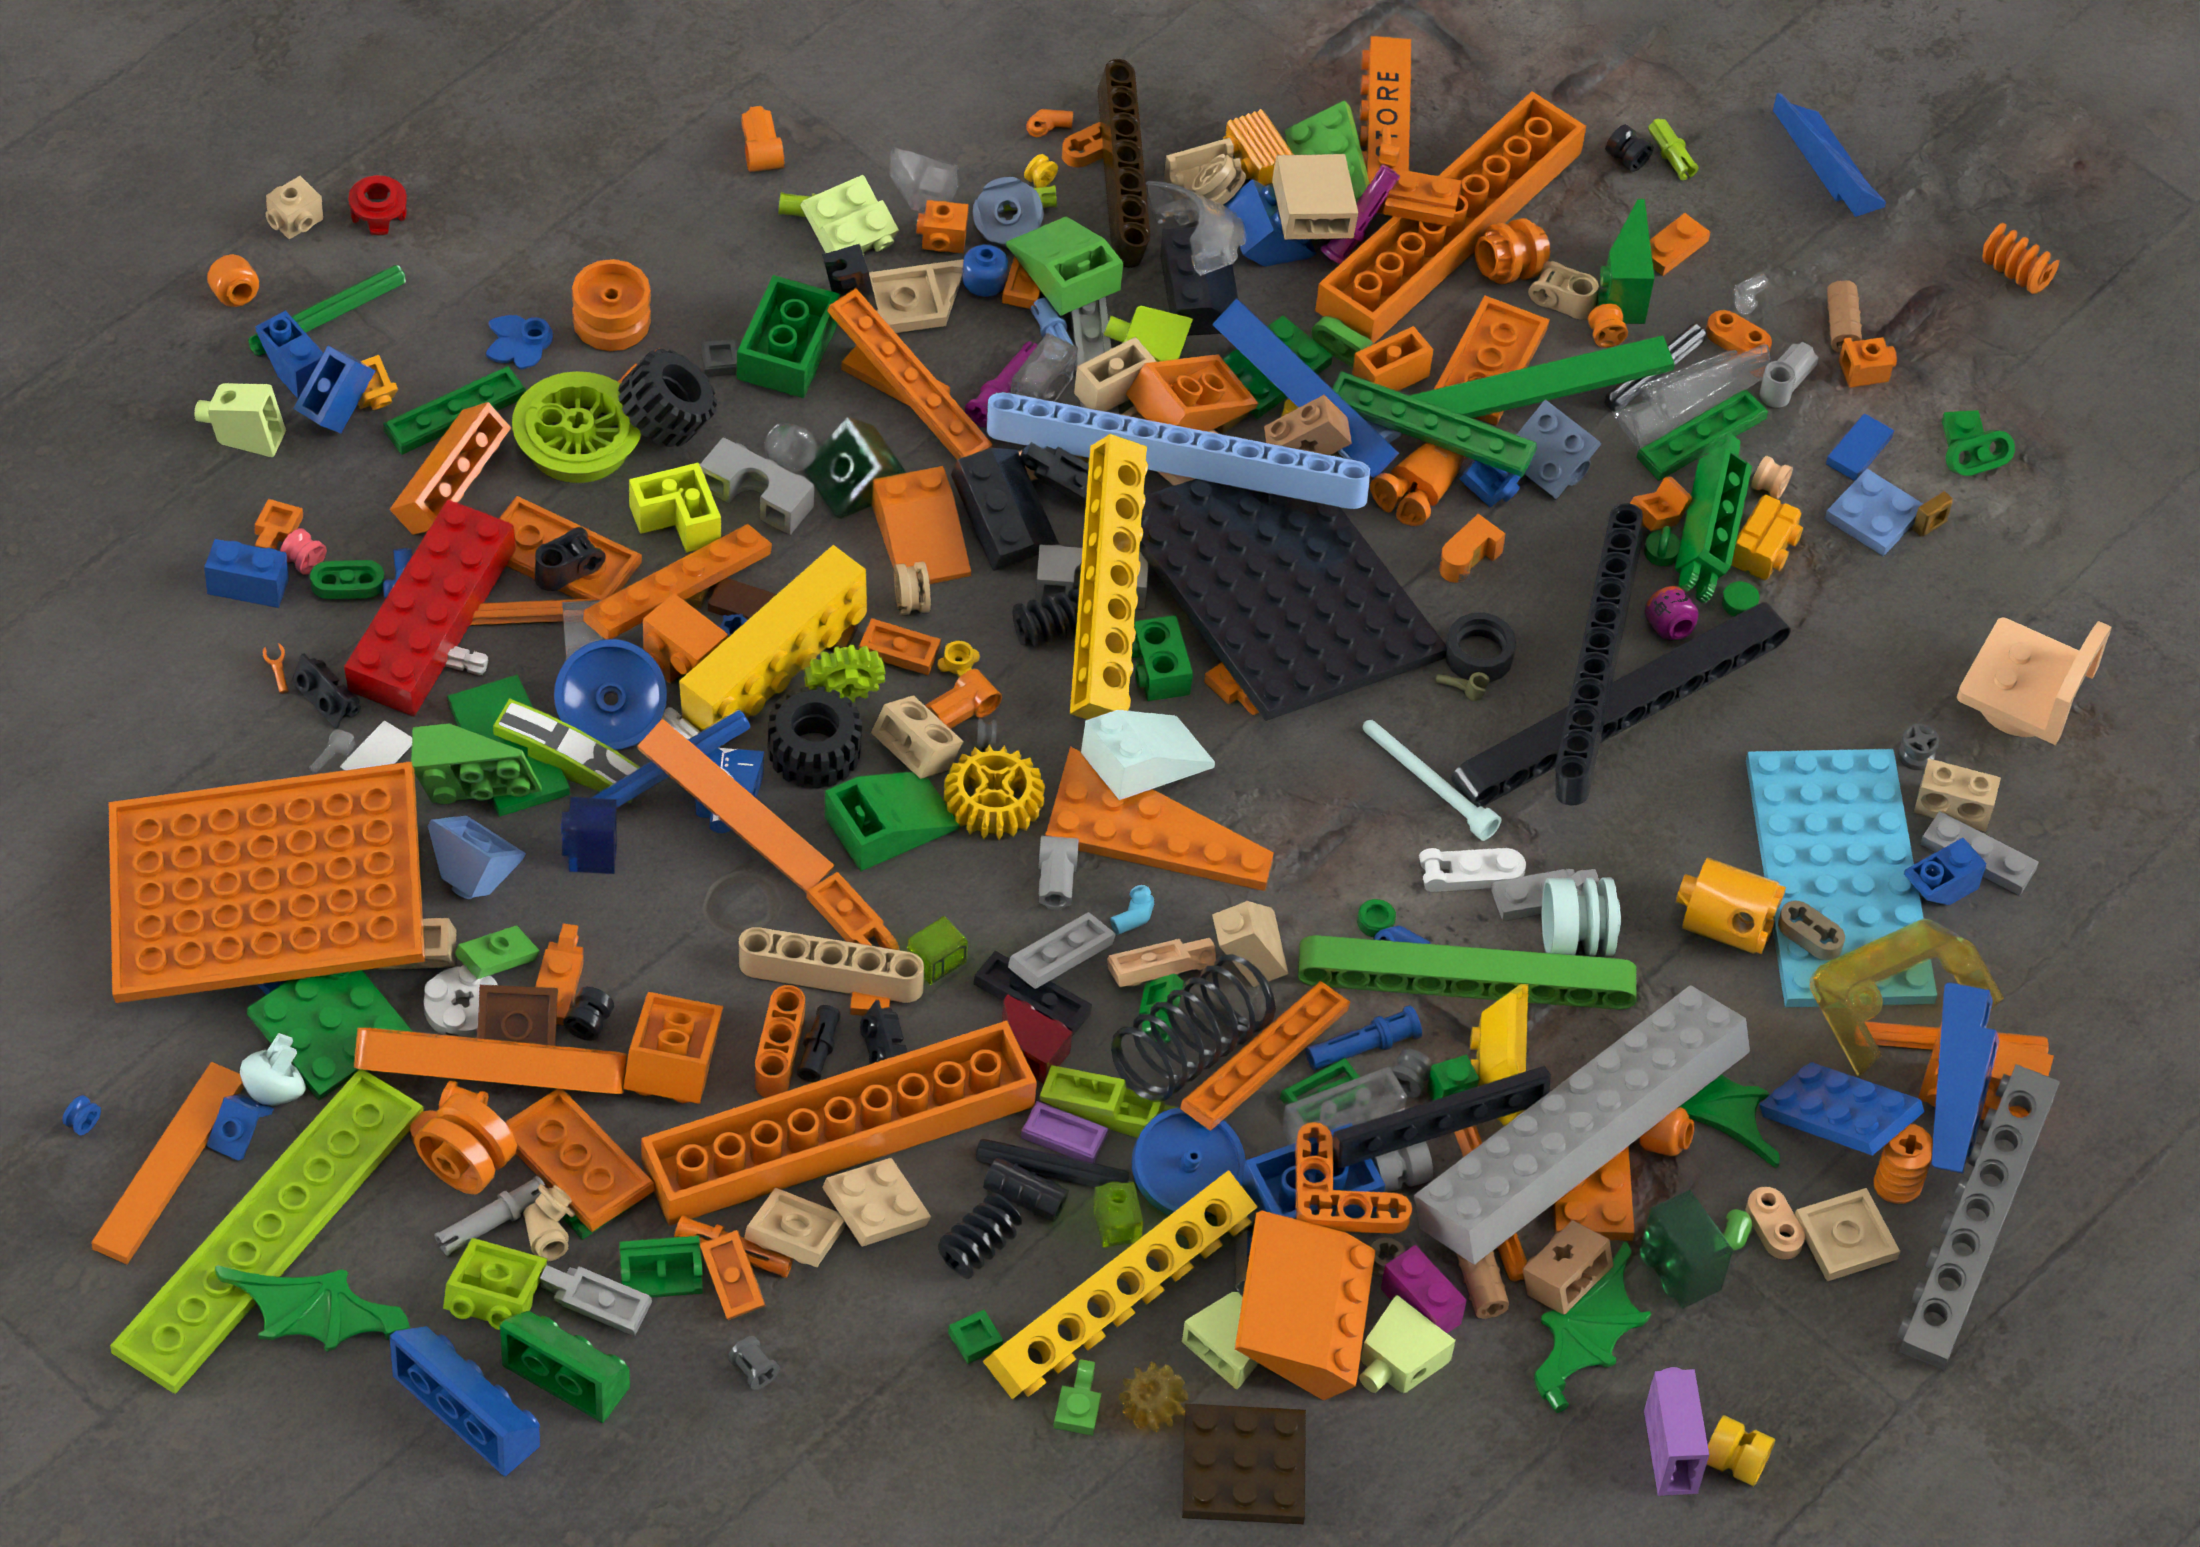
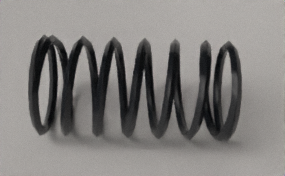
M1234 954L1220 956L1213 966H1206L1201 971L1200 978H1190L1184 983L1183 990H1173L1167 996V1002H1156L1151 1007L1150 1014H1140L1134 1019L1133 1027H1122L1113 1035L1111 1052L1118 1074L1122 1079H1125L1126 1085L1139 1096L1153 1102L1166 1101L1172 1094L1182 1089L1185 1082L1196 1079L1201 1074L1202 1069H1210L1218 1062L1219 1057L1227 1056L1235 1049L1236 1045L1245 1043L1251 1038L1252 1033L1260 1032L1273 1021L1276 1006L1274 993L1268 980L1247 959ZM1236 961L1242 963L1253 973L1261 985L1266 999V1011L1261 1021H1255L1254 1007L1250 995L1242 982L1230 971L1221 967L1225 962ZM1211 972H1212L1213 983H1211V982H1209V981L1206 980V977H1207ZM1218 973L1227 976L1241 992L1249 1011V1020L1233 1009L1219 986ZM1194 984H1200L1202 996L1206 1004L1196 995L1189 992ZM1206 987L1210 988L1218 996L1221 1004L1228 1011L1231 1020L1226 1018L1217 1009L1208 995ZM1178 996H1183L1185 1007L1190 1017L1180 1008L1172 1005L1173 1000ZM1190 999L1203 1010L1214 1032L1209 1030L1197 1017L1191 1006ZM1160 1009L1167 1010L1169 1022L1175 1032L1163 1020L1156 1017V1013ZM1173 1011L1186 1022L1194 1035L1196 1043L1191 1041L1181 1030L1174 1018ZM1212 1012L1220 1021L1232 1028L1233 1034L1231 1039L1221 1037L1217 1021ZM1237 1020H1238L1239 1022L1243 1023V1024L1248 1025V1026L1245 1027V1026H1242V1025H1238ZM1143 1021L1150 1022L1156 1041L1145 1032L1139 1030V1025ZM1194 1023L1203 1033L1216 1041L1214 1051L1204 1049L1200 1033ZM1156 1024L1170 1036L1177 1047L1179 1056L1164 1042L1157 1030ZM1238 1031L1245 1032L1240 1037H1238ZM1133 1034L1135 1046L1142 1058L1153 1070L1169 1079L1167 1088H1159L1149 1084L1132 1069L1123 1054L1121 1046L1124 1035ZM1177 1035L1186 1045L1199 1053L1198 1063L1187 1061L1182 1043ZM1139 1037L1143 1038L1156 1050L1162 1058L1167 1071L1158 1066L1147 1054ZM1221 1043L1228 1045L1222 1049ZM1204 1055L1210 1056L1211 1058L1205 1062ZM1168 1056L1182 1065L1181 1076L1174 1075ZM1187 1067L1192 1068L1194 1070L1190 1074H1188ZM1124 1069L1137 1083H1139L1146 1089L1159 1093L1161 1095H1150L1148 1093H1145L1131 1081V1079L1125 1073Z

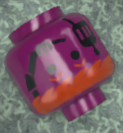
M1676 586L1664 587L1655 591L1647 601L1644 610L1646 619L1661 638L1666 640L1683 639L1690 635L1695 628L1699 616L1697 607L1689 596Z

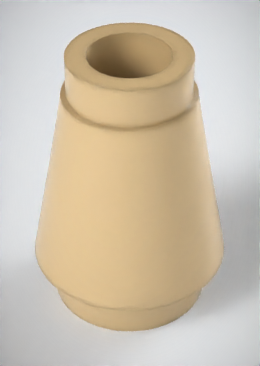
M537 1203L526 1207L523 1216L532 1253L536 1256L547 1258L548 1261H554L562 1257L568 1250V1233L557 1221L550 1218Z

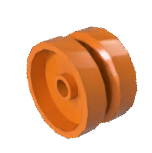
M610 259L594 262L584 267L576 275L572 286L573 324L575 332L583 342L595 349L617 351L625 350L638 344L647 335L651 324V290L649 280L641 269L629 262Z
M456 1093L449 1097L437 1110L436 1118L429 1120L417 1132L414 1140L419 1156L431 1171L452 1188L474 1195L480 1193L494 1178L495 1170L504 1167L515 1155L517 1149L513 1133L492 1109L473 1097Z

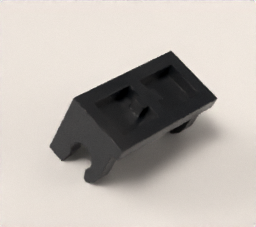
M860 243L822 254L831 291L839 293L841 298L857 288L877 311L875 295Z

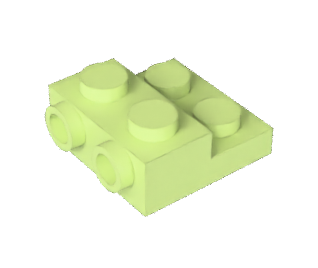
M864 175L805 199L800 205L826 253L859 243L862 252L872 248L878 252L894 243L893 238L899 231L884 201H877Z

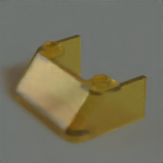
M1921 919L1824 963L1816 969L1810 978V990L1857 1076L1865 1073L1882 1056L1864 1023L1873 1019L1882 1009L1883 999L1876 986L1877 983L1937 956L1943 968L1948 973L1954 975L1958 984L1990 990L1993 1000L1991 1010L2004 999L1979 952L1970 941L1933 920Z

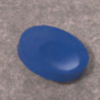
M1178 1107L1160 1113L1142 1130L1136 1140L1132 1153V1171L1135 1182L1146 1200L1156 1209L1170 1216L1228 1170L1242 1186L1246 1158L1240 1139L1224 1120L1210 1131ZM1208 1211L1204 1213L1205 1218L1214 1215Z

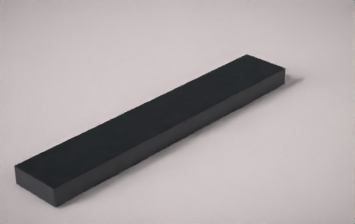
M1545 1066L1538 1067L1335 1131L1333 1135V1162L1339 1169L1528 1109L1549 1093L1551 1074Z

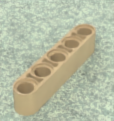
M760 927L746 929L739 937V967L746 976L848 994L858 992L890 998V1001L902 1003L916 1001L923 994L924 963L917 954Z

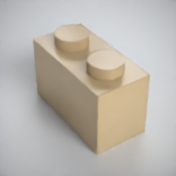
M1134 337L1077 366L1074 394L1086 408L1106 412L1129 400L1126 392L1144 364L1156 362V360L1140 341Z

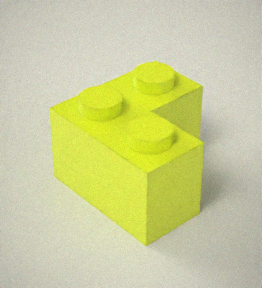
M699 463L629 479V507L640 534L675 525L686 553L699 550L721 538V516Z

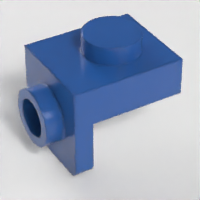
M1473 460L1459 479L1485 504L1492 507L1501 499L1504 502L1509 501L1520 488L1517 482L1521 477L1508 474L1506 471Z

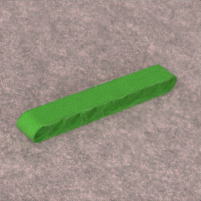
M1319 935L1305 937L1299 943L1298 978L1302 983L1315 986L1322 981L1332 988L1499 1000L1518 985L1528 984V1003L1622 1010L1634 1006L1637 1002L1636 965L1624 959Z

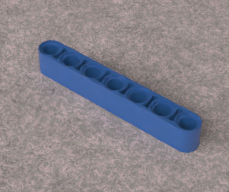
M1237 298L1212 324L1299 408L1322 395H1325L1348 418L1352 444L1342 448V450L1353 460L1368 465L1370 476L1373 479L1399 454L1393 446Z

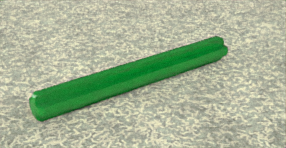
M393 265L291 317L307 333L403 285L406 282L405 273L399 265ZM257 334L249 337V347L256 356L266 353Z

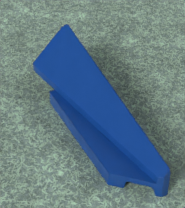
M1777 93L1773 112L1836 202L1844 200L1855 217L1884 208L1886 205L1885 200L1866 181L1819 112L1791 104L1781 93Z
M1951 982L1946 983L1944 986L1932 1165L1937 1169L1963 1174L1967 1157L1970 1158L1976 1143L2000 1040L1996 1030L1986 1028L1993 1003L1990 990Z

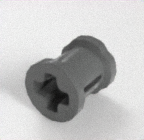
M748 1336L739 1341L728 1354L729 1362L734 1366H739L748 1377L747 1383L753 1390L767 1386L776 1378L780 1371V1365L765 1355L760 1348V1341L755 1336Z

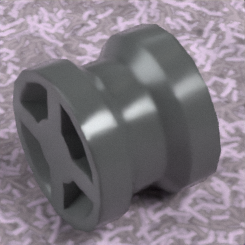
M1913 724L1904 731L1898 752L1899 759L1903 765L1913 770H1924L1928 758L1935 759L1940 742L1936 730L1929 725Z
M1404 1049L1397 1057L1398 1065L1393 1066L1389 1070L1386 1079L1396 1092L1403 1096L1414 1098L1418 1097L1423 1091V1082L1429 1079L1433 1063L1419 1051Z

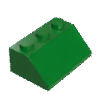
M526 1311L505 1319L500 1325L501 1356L504 1368L601 1423H604L630 1388V1368L627 1367L622 1359L613 1354L606 1355L595 1349L586 1338L580 1335L573 1336L565 1332L549 1317H539L530 1311Z

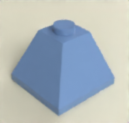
M468 816L431 819L428 824L441 878L453 885V892L467 899L490 895L526 855L525 852Z

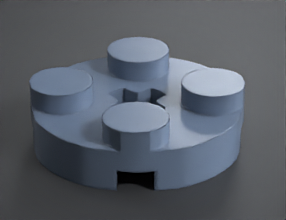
M1002 177L989 182L973 204V219L979 233L990 245L995 247L1008 248L1006 246L1007 241L1040 228L1043 221V205L1037 191L1032 186L1030 187L1027 183L1015 177ZM1005 205H1010L1014 210L1018 209L1017 214L1013 215L1011 220L999 217V213L1004 212Z

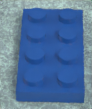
M1813 1062L1802 1067L1797 1074L1781 1087L1775 1089L1769 1097L1759 1104L1762 1115L1765 1118L1872 1156L1925 1112L1921 1099Z

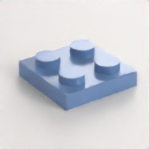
M1866 469L1827 510L1825 520L1884 557L1914 525L1918 507L1923 505V503L1869 469Z

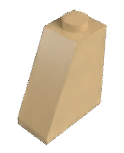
M1246 901L1212 914L1219 947L1226 955L1234 954L1247 959L1262 972L1268 982L1288 974L1275 912L1272 908ZM1232 961L1253 987L1260 985L1246 966Z

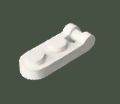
M1429 848L1419 854L1421 867L1426 871L1423 876L1424 886L1430 892L1490 889L1493 882L1524 877L1526 868L1524 857L1518 851L1509 848L1441 852L1436 848ZM1449 869L1450 873H1444L1441 870Z

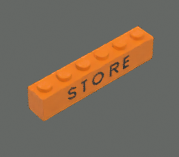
M1371 36L1369 50L1363 49L1361 70H1367V75H1362L1360 95H1367V99L1361 100L1360 120L1366 121V126L1361 125L1359 143L1360 146H1365V151H1362L1369 183H1371L1382 165L1378 163V158L1381 151L1382 128L1384 126H1388L1391 129V145L1401 147L1396 167L1385 166L1391 169L1396 168L1409 171L1411 39ZM1386 199L1376 213H1384Z

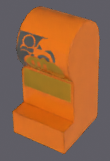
M1477 514L1443 546L1442 561L1439 567L1441 576L1445 580L1454 583L1466 580L1470 575L1471 568L1485 556L1494 561L1503 553L1506 533L1480 514Z

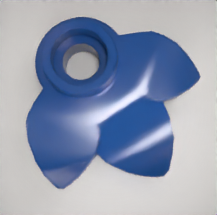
M517 315L494 318L488 323L492 331L499 338L488 348L486 357L498 363L514 361L520 370L530 368L541 360L542 350L552 343L553 331L545 320L537 317L527 320Z

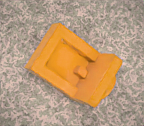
M377 355L361 361L376 371L358 402L360 409L371 406L372 410H377L391 404V398H394L398 387L396 383L390 382L380 356Z

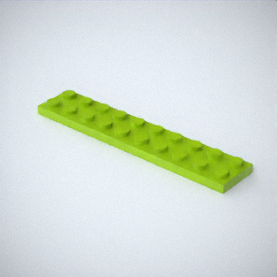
M359 1069L110 1345L111 1353L176 1394L256 1304L255 1300L243 1289L236 1285L221 1282L215 1273V1266L219 1265L249 1273L280 1277L410 1131V1125L424 1111L423 1106L366 1070Z

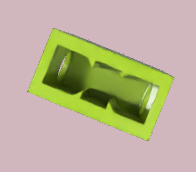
M1138 306L1130 323L1110 316L1103 335L1122 343L1136 337L1154 357L1156 362L1175 360L1180 357L1193 319L1145 306Z

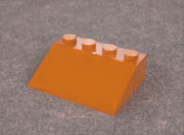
M1262 1210L1257 1212L1235 1350L1323 1401L1356 1387L1376 1250L1346 1232Z

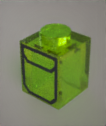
M943 916L908 938L907 952L917 954L924 963V979L932 985L967 962L968 940Z

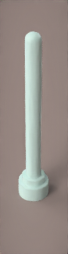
M1367 720L1364 722V732L1468 819L1467 824L1470 825V831L1480 840H1487L1497 831L1502 819L1490 808L1484 809L1482 806L1477 808L1375 721Z

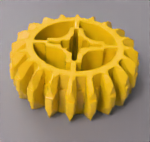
M989 744L986 752H981L974 747L971 756L962 753L959 763H952L949 774H947L944 781V788L946 790H944L943 798L945 804H947L948 812L953 814L955 821L960 826L967 825L969 835L978 830L981 831L983 839L987 837L988 833H994L998 840H1000L1004 832L1014 837L1018 828L1027 831L1030 821H1036L1039 816V810L1044 805L1043 794L1045 784L1041 780L1039 768H1033L1031 758L1021 760L1019 750L1012 754L1007 753L1005 745L1000 751H993ZM970 784L975 788V794L971 797L965 791ZM1019 788L1023 794L1019 800L1014 797L1013 790Z

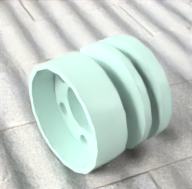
M1611 877L1601 878L1597 889L1595 880L1593 878H1586L1581 895H1578L1572 878H1547L1544 883L1542 896V935L1545 953L1575 955L1578 942L1582 941L1586 956L1594 957L1599 947L1602 957H1613L1616 952L1621 925L1620 904L1617 899L1614 880Z

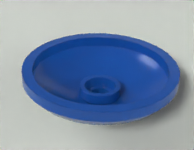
M605 639L594 641L579 648L565 661L556 679L554 699L560 721L581 730L617 751L641 743L660 722L666 708L667 689L663 673L650 654L630 642ZM609 693L617 695L618 702L615 705H607L604 702V697Z

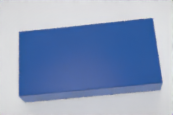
M1864 413L1828 455L1826 465L1855 481L1893 437L1894 430Z

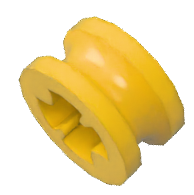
M1039 154L1026 167L1024 177L1027 181L1033 182L1036 188L1046 187L1055 178L1058 172V165L1053 161H1049L1045 154Z

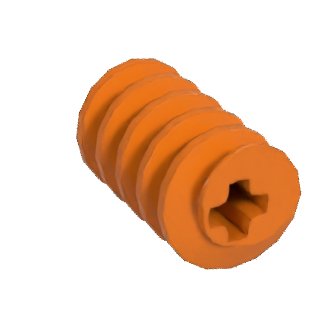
M2003 222L2000 223L1992 231L1984 244L1983 262L1987 265H1994V269L1998 272L2005 271V276L2008 279L2016 278V283L2019 286H2027V290L2031 294H2037L2048 286L2059 266V260L2054 261L2051 265L2048 264L2051 257L2050 252L2046 251L2038 257L2039 245L2035 244L2027 250L2026 247L2029 239L2023 237L2016 243L2015 240L2018 232L2011 230L2005 236L2004 233L2007 225Z
M1910 1124L1884 1146L1873 1184L1877 1194L1885 1201L1894 1204H1905L1913 1201L1920 1195L1932 1162L1933 1139L1924 1128L1916 1124Z

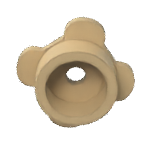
M542 1184L538 1186L541 1194L535 1202L550 1218L559 1222L565 1214H568L570 1217L575 1215V1212L568 1206L572 1202L571 1198L556 1185L549 1189Z

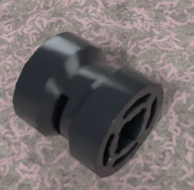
M1624 124L1612 133L1607 141L1605 150L1612 157L1622 159L1623 165L1630 171L1635 172L1642 168L1649 160L1654 146L1647 139L1638 138L1636 131Z
M586 986L582 987L575 998L576 1006L570 1008L563 1019V1024L577 1038L593 1041L598 1038L603 1029L602 1021L607 1019L612 1013L614 1002L610 996L600 989Z

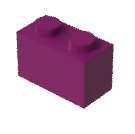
M1416 1245L1385 1265L1381 1290L1391 1301L1398 1295L1446 1333L1462 1324L1467 1299Z

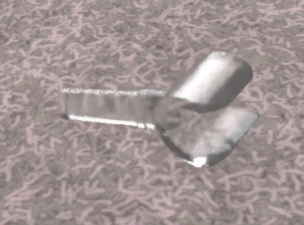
M334 730L330 735L328 747L309 766V770L316 774L333 758L336 752L349 756L356 744L352 740L354 735L343 730Z

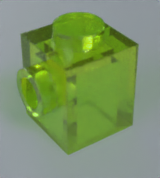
M1109 1182L1103 1186L1095 1187L1093 1210L1102 1248L1131 1244L1142 1237L1143 1218L1134 1182Z

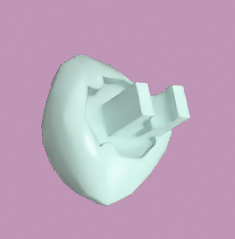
M278 1033L268 1050L255 1052L242 1061L240 1077L249 1095L262 1105L274 1106L296 1100L306 1091V1085L301 1074L291 1064L297 1054L296 1049L290 1047L293 1043L292 1037Z

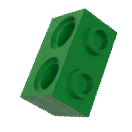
M1176 615L1134 621L1136 635L1132 644L1131 659L1135 658L1137 664L1135 666L1137 687L1144 688L1147 701L1190 695L1193 672Z

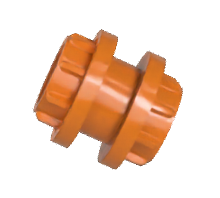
M1525 218L1512 220L1508 224L1496 223L1489 225L1485 229L1483 236L1478 237L1475 246V258L1478 268L1483 275L1498 284L1513 283L1518 277L1522 280L1537 277L1543 268V264L1548 262L1550 257V244L1545 231L1534 222L1532 223Z

